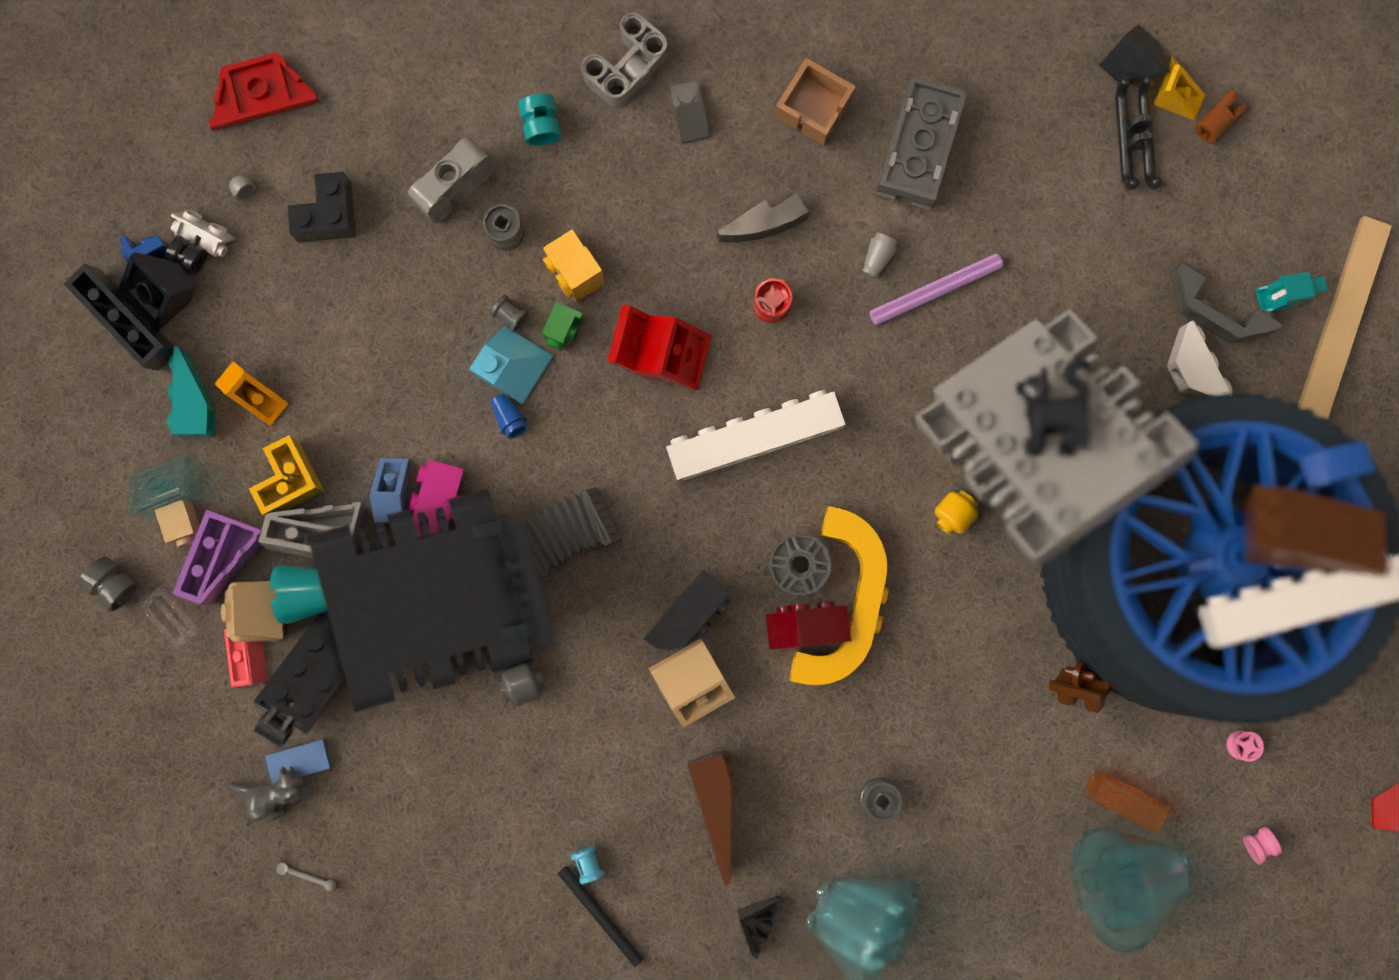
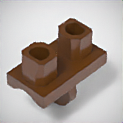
M1083 661L1077 662L1075 668L1068 666L1066 669L1062 668L1058 677L1049 683L1050 691L1057 692L1059 703L1073 705L1078 698L1085 700V708L1095 713L1100 712L1105 706L1106 696L1113 689L1110 684L1097 677L1096 673L1089 672L1086 662Z

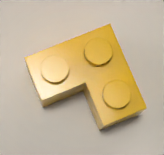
M573 229L543 247L546 255L543 261L551 274L554 272L558 273L555 277L567 298L572 295L577 302L605 284L601 268L588 248L582 245Z
M291 435L263 448L276 475L249 488L261 514L266 516V513L286 511L324 491L299 439Z

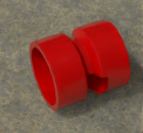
M776 278L766 279L759 284L755 291L753 302L754 313L758 319L765 323L774 324L786 318L793 298L788 284Z

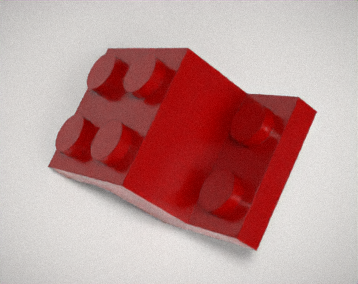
M622 305L607 362L646 379L671 381L686 389L698 391L712 335L677 317L649 315L631 305Z

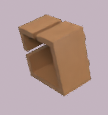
M805 58L777 103L774 118L794 130H797L799 126L802 127L801 134L824 146L836 127L837 121L840 120L850 104L856 86Z

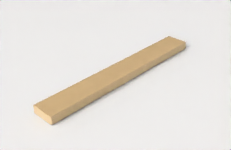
M1366 216L1359 220L1298 403L1299 408H1309L1314 411V415L1318 417L1324 416L1327 419L1392 227L1389 224Z

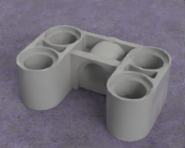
M637 13L626 14L620 22L622 41L630 50L614 67L603 57L596 54L587 56L582 62L581 68L584 82L612 107L618 108L627 104L649 82L668 56L665 36ZM636 27L640 29V32L633 35L627 33V30ZM656 45L662 49L657 53H651L648 51V48ZM594 68L602 70L598 76H591L588 73ZM616 86L624 89L623 92L618 95H614L609 92L613 87Z
M465 137L428 173L410 187L408 195L433 224H437L450 213L452 205L449 200L471 180L476 185L483 183L492 174L494 165L491 158L471 137ZM450 171L456 172V176L451 181L442 180L445 173Z

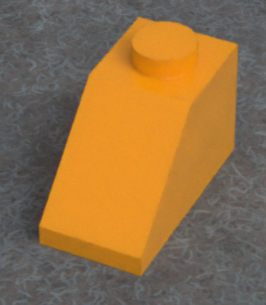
M234 361L215 383L224 394L269 426L274 423L289 404Z

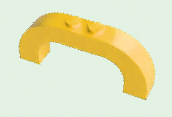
M831 506L826 508L820 537L840 541L848 545L858 557L860 576L849 622L851 642H843L836 651L824 656H814L796 651L794 653L789 681L807 685H824L841 680L851 674L863 662L872 645L874 633L879 634L883 616L878 615L881 604H886L889 587H884L887 576L886 554L877 533L865 520L856 514Z

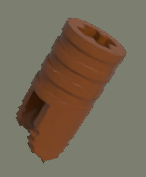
M1233 89L1229 90L1196 124L1195 131L1205 142L1215 143L1247 109L1243 103L1236 105L1231 111L1228 109L1238 97V94Z

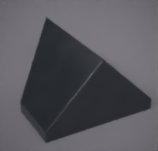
M1139 24L1120 40L1099 65L1117 82L1122 77L1135 80L1148 75L1153 76L1170 72L1160 43Z
M779 896L737 909L739 922L751 955L756 959L760 955L759 948L762 942L767 941L768 934L776 922L774 917L778 909H782L784 905L783 898Z

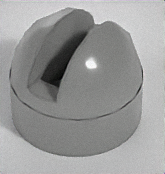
M237 175L230 181V191L238 201L247 200L256 191L254 183L243 175Z

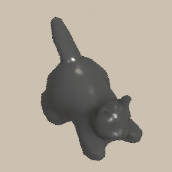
M284 766L280 768L279 779L272 784L257 786L235 783L227 784L228 789L233 793L245 794L246 817L252 821H261L263 819L276 820L286 813L283 808L285 804L299 802L313 792L311 787L301 786L303 778L293 771V767H289L287 770Z

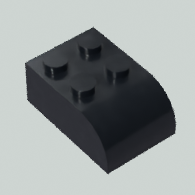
M702 570L645 636L644 640L658 649L674 650L686 645L695 635L701 638L711 626L707 620L715 612L719 616L731 603L727 599L730 592L705 570Z

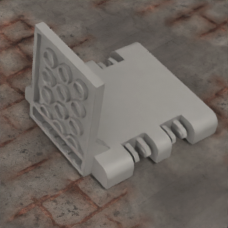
M1070 309L1046 326H1043L1037 319H1034L934 388L935 402L915 416L916 424L950 463L955 460L964 459L974 451H977L978 455L965 465L964 471L968 474L966 476L967 485L982 502L990 501L995 507H1000L1014 497L1018 499L1019 502L1010 507L1003 517L1007 522H1010L1006 525L1008 534L1035 566L1042 565L1183 467L1195 455L1198 445L1168 412L1156 421V417L1150 412L1133 422L1129 419L1143 404L1139 399L1135 398L1139 392L1140 383L1125 367H1122L1115 373L1110 368L1105 367L1091 377L1087 374L1101 360L1097 354H1093L1097 348V337ZM1075 358L1089 360L1091 364L1089 367L1076 371L1077 376L1089 384L1091 392L1087 415L1090 425L1089 451L1084 452L1082 449L1077 448L1073 457L1059 456L1058 443L1063 441V435L1061 433H1048L1042 455L1026 456V452L1023 451V440L1029 437V430L1025 421L1026 403L1016 393L1017 383L1025 381L1028 376L1040 374L1042 367H1046L1050 385L1047 398L1076 396L1077 391L1069 386L1064 379V366Z

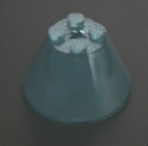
M1097 827L1083 832L1081 840L1075 842L1070 859V875L1080 911L1086 910L1094 924L1090 928L1096 936L1116 951L1132 953L1145 948L1181 903L1189 899L1191 894L1186 856L1182 852H1176L1165 843L1105 827Z
M835 877L829 885L823 883L818 890L816 899L819 900L816 910L812 911L809 915L806 927L812 931L847 980H884L886 974L882 973V970L889 959L895 962L911 928L920 898L914 892L915 889H920V885L910 879Z

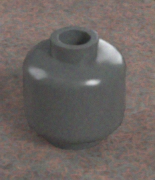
M528 663L504 670L501 674L502 680L498 681L506 703L511 702L514 706H520L537 699L541 693L539 686L544 684L538 667L532 670Z

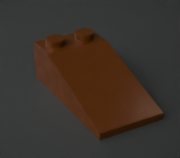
M1254 486L1245 502V563L1385 577L1387 575L1385 513L1292 489Z
M721 750L688 761V769L724 886L730 884L732 783L730 777L735 776V771L730 755L724 757Z

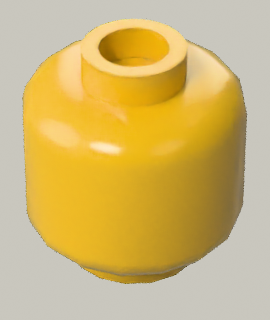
M962 490L958 493L949 492L935 508V515L939 519L936 523L937 526L949 535L952 531L957 534H964L978 518V503Z

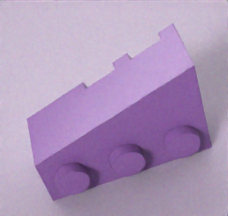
M206 510L172 594L201 605H212L261 547L258 541L262 529L218 512Z

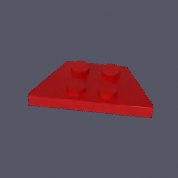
M277 52L221 67L218 79L219 88L215 92L213 101L216 104L213 118L209 119L208 124L212 131H217L319 103V98Z

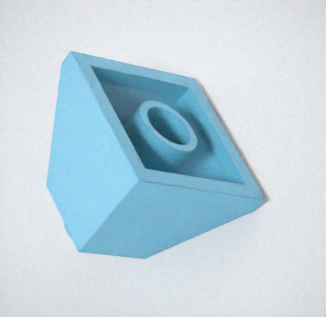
M503 326L483 346L469 370L476 377L523 405L552 360L553 355L516 332H511L506 326Z

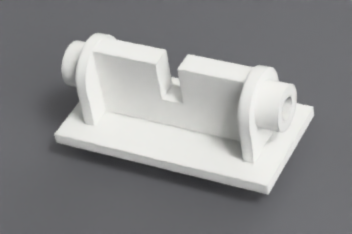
M185 210L184 212L171 214V217L177 219L171 226L174 235H180L188 239L191 244H196L198 236L201 237L198 246L206 249L214 257H224L228 250L225 243L236 239V237L227 233L225 227L202 220V216L195 211Z

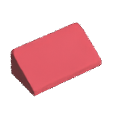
M224 629L231 687L267 682L263 641L233 642L231 638L226 637V629Z

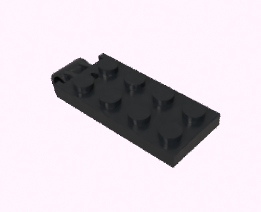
M328 611L316 616L254 700L256 705L268 710L258 721L254 732L280 748L288 741L294 727L298 728L303 734H308L346 681ZM289 701L294 702L292 707H288L286 704Z

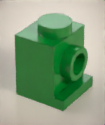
M556 302L541 333L543 338L547 340L546 345L555 350L562 351L563 347L566 348L568 341L573 343L579 327L576 326L577 322L583 324L585 320L583 313Z

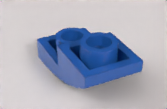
M1365 441L1329 448L1298 458L1309 490L1339 481L1346 482L1376 472Z

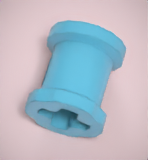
M595 845L585 847L570 855L578 867L581 876L579 879L580 884L589 883L605 875L604 869H600L597 861Z

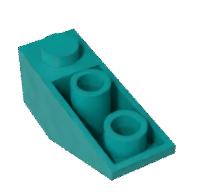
M174 346L173 355L169 359V367L171 372H173V379L168 389L169 399L172 401V411L168 414L167 419L168 428L171 430L172 435L180 438H215L216 408L188 352L178 346Z

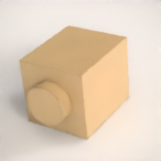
M180 500L154 510L165 543L177 545V548L193 544L200 525L192 502Z

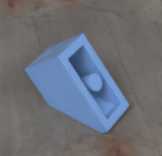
M380 458L370 492L374 523H389L387 514L408 508L409 458Z

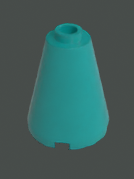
M291 565L274 567L270 578V590L276 589V599L271 600V606L278 623L291 624L327 611L315 568Z

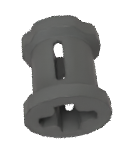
M504 294L493 305L490 316L499 318L514 333L526 320L528 311L519 309Z

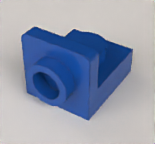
M125 235L119 238L123 245V248L120 250L127 262L130 255L135 252L162 259L165 257L169 246L158 235L141 240L137 247Z

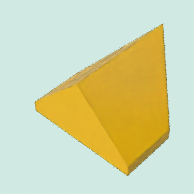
M1172 55L1168 65L1170 72L1165 73L1153 105L1188 119L1196 120L1205 93Z

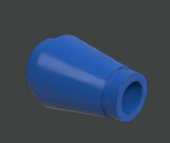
M500 394L491 400L490 404L500 431L508 439L516 438L528 429L526 424L527 418L505 394Z

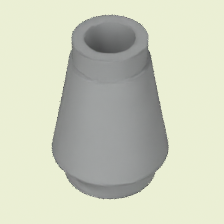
M877 232L875 238L870 240L862 271L878 278L879 274L896 253L897 249L895 247L898 242L889 236Z

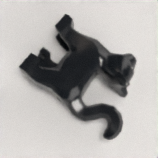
M1075 358L1064 366V379L1069 386L1077 391L1076 396L1047 398L1050 385L1046 367H1042L1040 374L1028 376L1025 381L1017 383L1016 393L1026 403L1025 421L1029 430V437L1023 440V451L1026 452V456L1042 455L1048 433H1061L1063 435V441L1058 443L1059 456L1073 457L1077 448L1082 449L1084 452L1089 451L1090 425L1087 415L1091 392L1089 384L1076 374L1078 369L1087 368L1091 365L1089 360Z

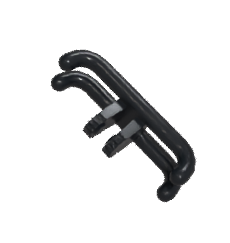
M1149 75L1145 76L1140 83L1138 92L1139 115L1135 116L1130 123L1127 105V93L1131 84L1130 78L1122 77L1116 88L1115 102L1121 178L1123 186L1129 191L1135 190L1139 186L1138 179L1133 177L1131 150L1142 149L1146 185L1153 190L1162 185V179L1156 176L1150 107V90L1154 79Z

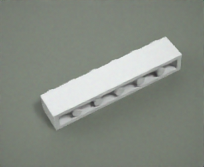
M821 390L810 394V400L799 403L798 399H793L781 404L782 409L771 412L770 408L754 413L755 418L743 421V418L739 417L727 421V427L718 430L715 429V426L698 431L699 436L688 439L687 435L672 439L670 441L671 445L666 446L677 483L843 429L845 422L835 392L827 394L826 390Z
M1386 552L1387 575L1385 577L1335 571L1325 574L1324 570H1314L1303 573L1304 580L1293 582L1292 577L1271 582L1273 588L1261 591L1260 586L1240 590L1241 597L1230 600L1228 594L1208 599L1209 605L1198 608L1209 646L1221 647L1399 599V556L1389 557Z

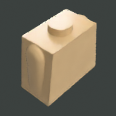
M270 581L231 583L228 589L224 591L225 604L221 606V618L223 622H226V637L231 638L233 642H276L283 639L282 624L278 623L271 606V600L276 599V589L270 590Z

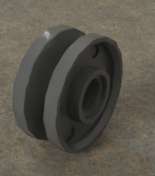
M794 534L783 538L774 546L769 556L768 570L772 581L780 590L790 595L806 596L817 592L826 584L831 574L832 560L828 549L819 539L808 534ZM798 556L803 557L807 561V569L803 573H797L792 568V561Z

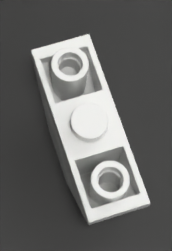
M1194 320L1179 328L1167 365L1179 391L1198 399L1208 395L1232 393L1231 384L1226 378L1222 377L1218 369L1219 362L1213 352L1209 351L1205 344L1206 338L1203 330L1196 326Z

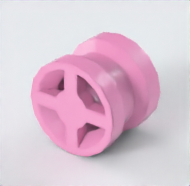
M1238 730L1231 733L1227 738V751L1235 759L1251 762L1257 760L1263 754V740L1254 732Z
M1265 826L1258 830V834L1243 837V843L1248 853L1259 865L1266 862L1267 857L1271 855L1276 857L1282 853L1276 837Z

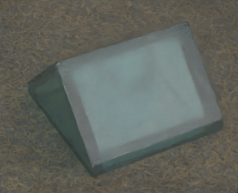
M184 455L129 476L128 512L131 516L148 518L156 515L154 510L180 500L191 501L201 497Z

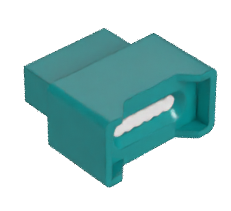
M1305 272L1283 275L1279 280L1267 286L1257 288L1255 293L1259 309L1272 313L1289 310L1328 291L1325 277L1311 278L1310 273Z

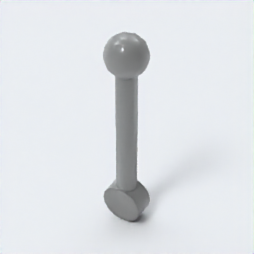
M286 862L278 864L276 868L280 875L286 873L322 885L327 891H333L336 888L334 880L329 879L326 881L290 868Z

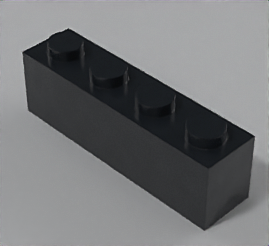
M84 263L64 283L73 295L143 368L159 371L169 361L170 356L173 355L174 345L101 269Z

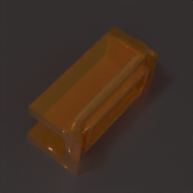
M1098 771L1097 775L1093 774L1086 785V790L1088 791L1086 798L1159 834L1173 803L1165 800L1159 801L1102 771Z

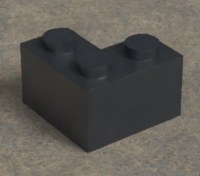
M344 171L314 174L317 203L288 205L290 235L298 243L356 237L350 179Z

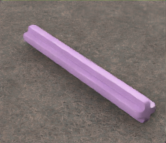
M993 254L871 310L869 313L874 325L882 324L1000 270L1003 267V261L999 254Z

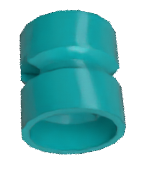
M545 93L534 94L524 97L518 102L521 121L525 122L523 132L527 145L543 146L555 143L562 138L559 119L555 118L557 109L553 95Z

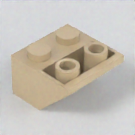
M701 638L649 668L683 728L735 698Z

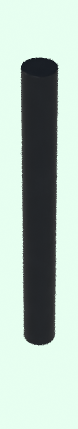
M567 866L557 873L629 962L634 967L641 963L643 960L641 955L584 886L580 884Z

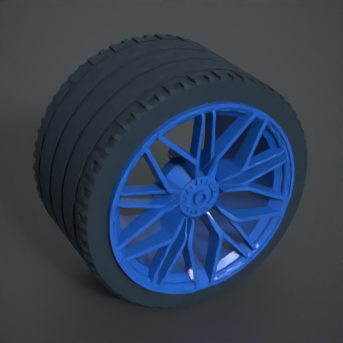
M1232 393L1208 395L1200 398V400L1195 398L1179 403L1155 414L1156 421L1168 412L1198 444L1195 455L1188 463L1210 496L1208 510L1183 466L1176 471V474L1192 506L1145 496L1146 493H1144L1052 559L1042 564V571L1040 572V577L1044 578L1042 590L1046 595L1047 602L1045 603L1047 609H1051L1052 612L1050 618L1053 623L1055 622L1058 629L1057 633L1060 638L1065 639L1067 642L1065 646L1068 650H1071L1076 661L1086 662L1089 672L1096 673L1097 677L1113 687L1112 692L1119 694L1128 701L1137 702L1140 706L1156 711L1226 723L1247 724L1248 722L1263 724L1266 722L1282 721V718L1292 719L1302 713L1315 711L1316 706L1323 707L1329 704V700L1343 695L1345 688H1352L1360 675H1366L1371 663L1377 662L1379 652L1382 648L1387 647L1389 644L1388 637L1390 634H1394L1396 630L1394 625L1397 617H1399V599L1262 635L1263 639L1254 647V638L1242 641V655L1235 658V643L1225 645L1224 663L1215 666L1206 665L1186 655L1207 638L1204 626L1178 648L1172 646L1165 638L1193 589L1206 600L1228 594L1230 600L1241 597L1240 590L1260 586L1261 591L1273 588L1271 582L1280 580L1278 579L1280 575L1291 576L1293 582L1304 580L1303 573L1315 570L1245 563V512L1233 510L1231 504V492L1235 476L1240 477L1253 487L1287 488L1384 512L1386 552L1389 557L1399 556V508L1396 507L1394 502L1396 500L1394 493H1390L1386 485L1388 481L1385 476L1382 477L1378 472L1380 468L1377 464L1373 463L1376 469L1375 473L1309 490L1298 458L1357 441L1353 437L1348 438L1343 434V429L1338 425H1331L1330 420L1326 417H1318L1314 415L1313 410L1309 408L1301 409L1299 404L1294 402L1286 403L1281 398L1272 397L1267 399L1266 395H1248L1247 393H1238L1234 396ZM1202 464L1223 469L1218 488ZM1140 504L1186 515L1190 518L1191 530L1185 538L1182 550L1134 518ZM1131 529L1173 559L1129 571L1128 546ZM1174 565L1178 566V570L1182 574L1177 579L1133 587L1131 582L1132 576ZM1324 570L1325 574H1326V573H1330V572H1334V571H1325V570ZM1179 585L1156 630L1143 612L1135 592Z

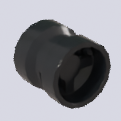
M179 235L169 244L165 259L179 263L186 272L195 275L205 264L208 252L198 245H191L188 239Z

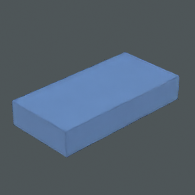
M325 739L265 756L271 783H275L279 779L280 768L283 766L287 770L289 767H293V771L301 777L332 768Z

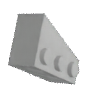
M353 502L350 505H329L317 509H296L266 513L258 542L267 550L313 558L308 540L309 534L349 524L357 553L360 543L357 529L364 527L367 509L362 502Z

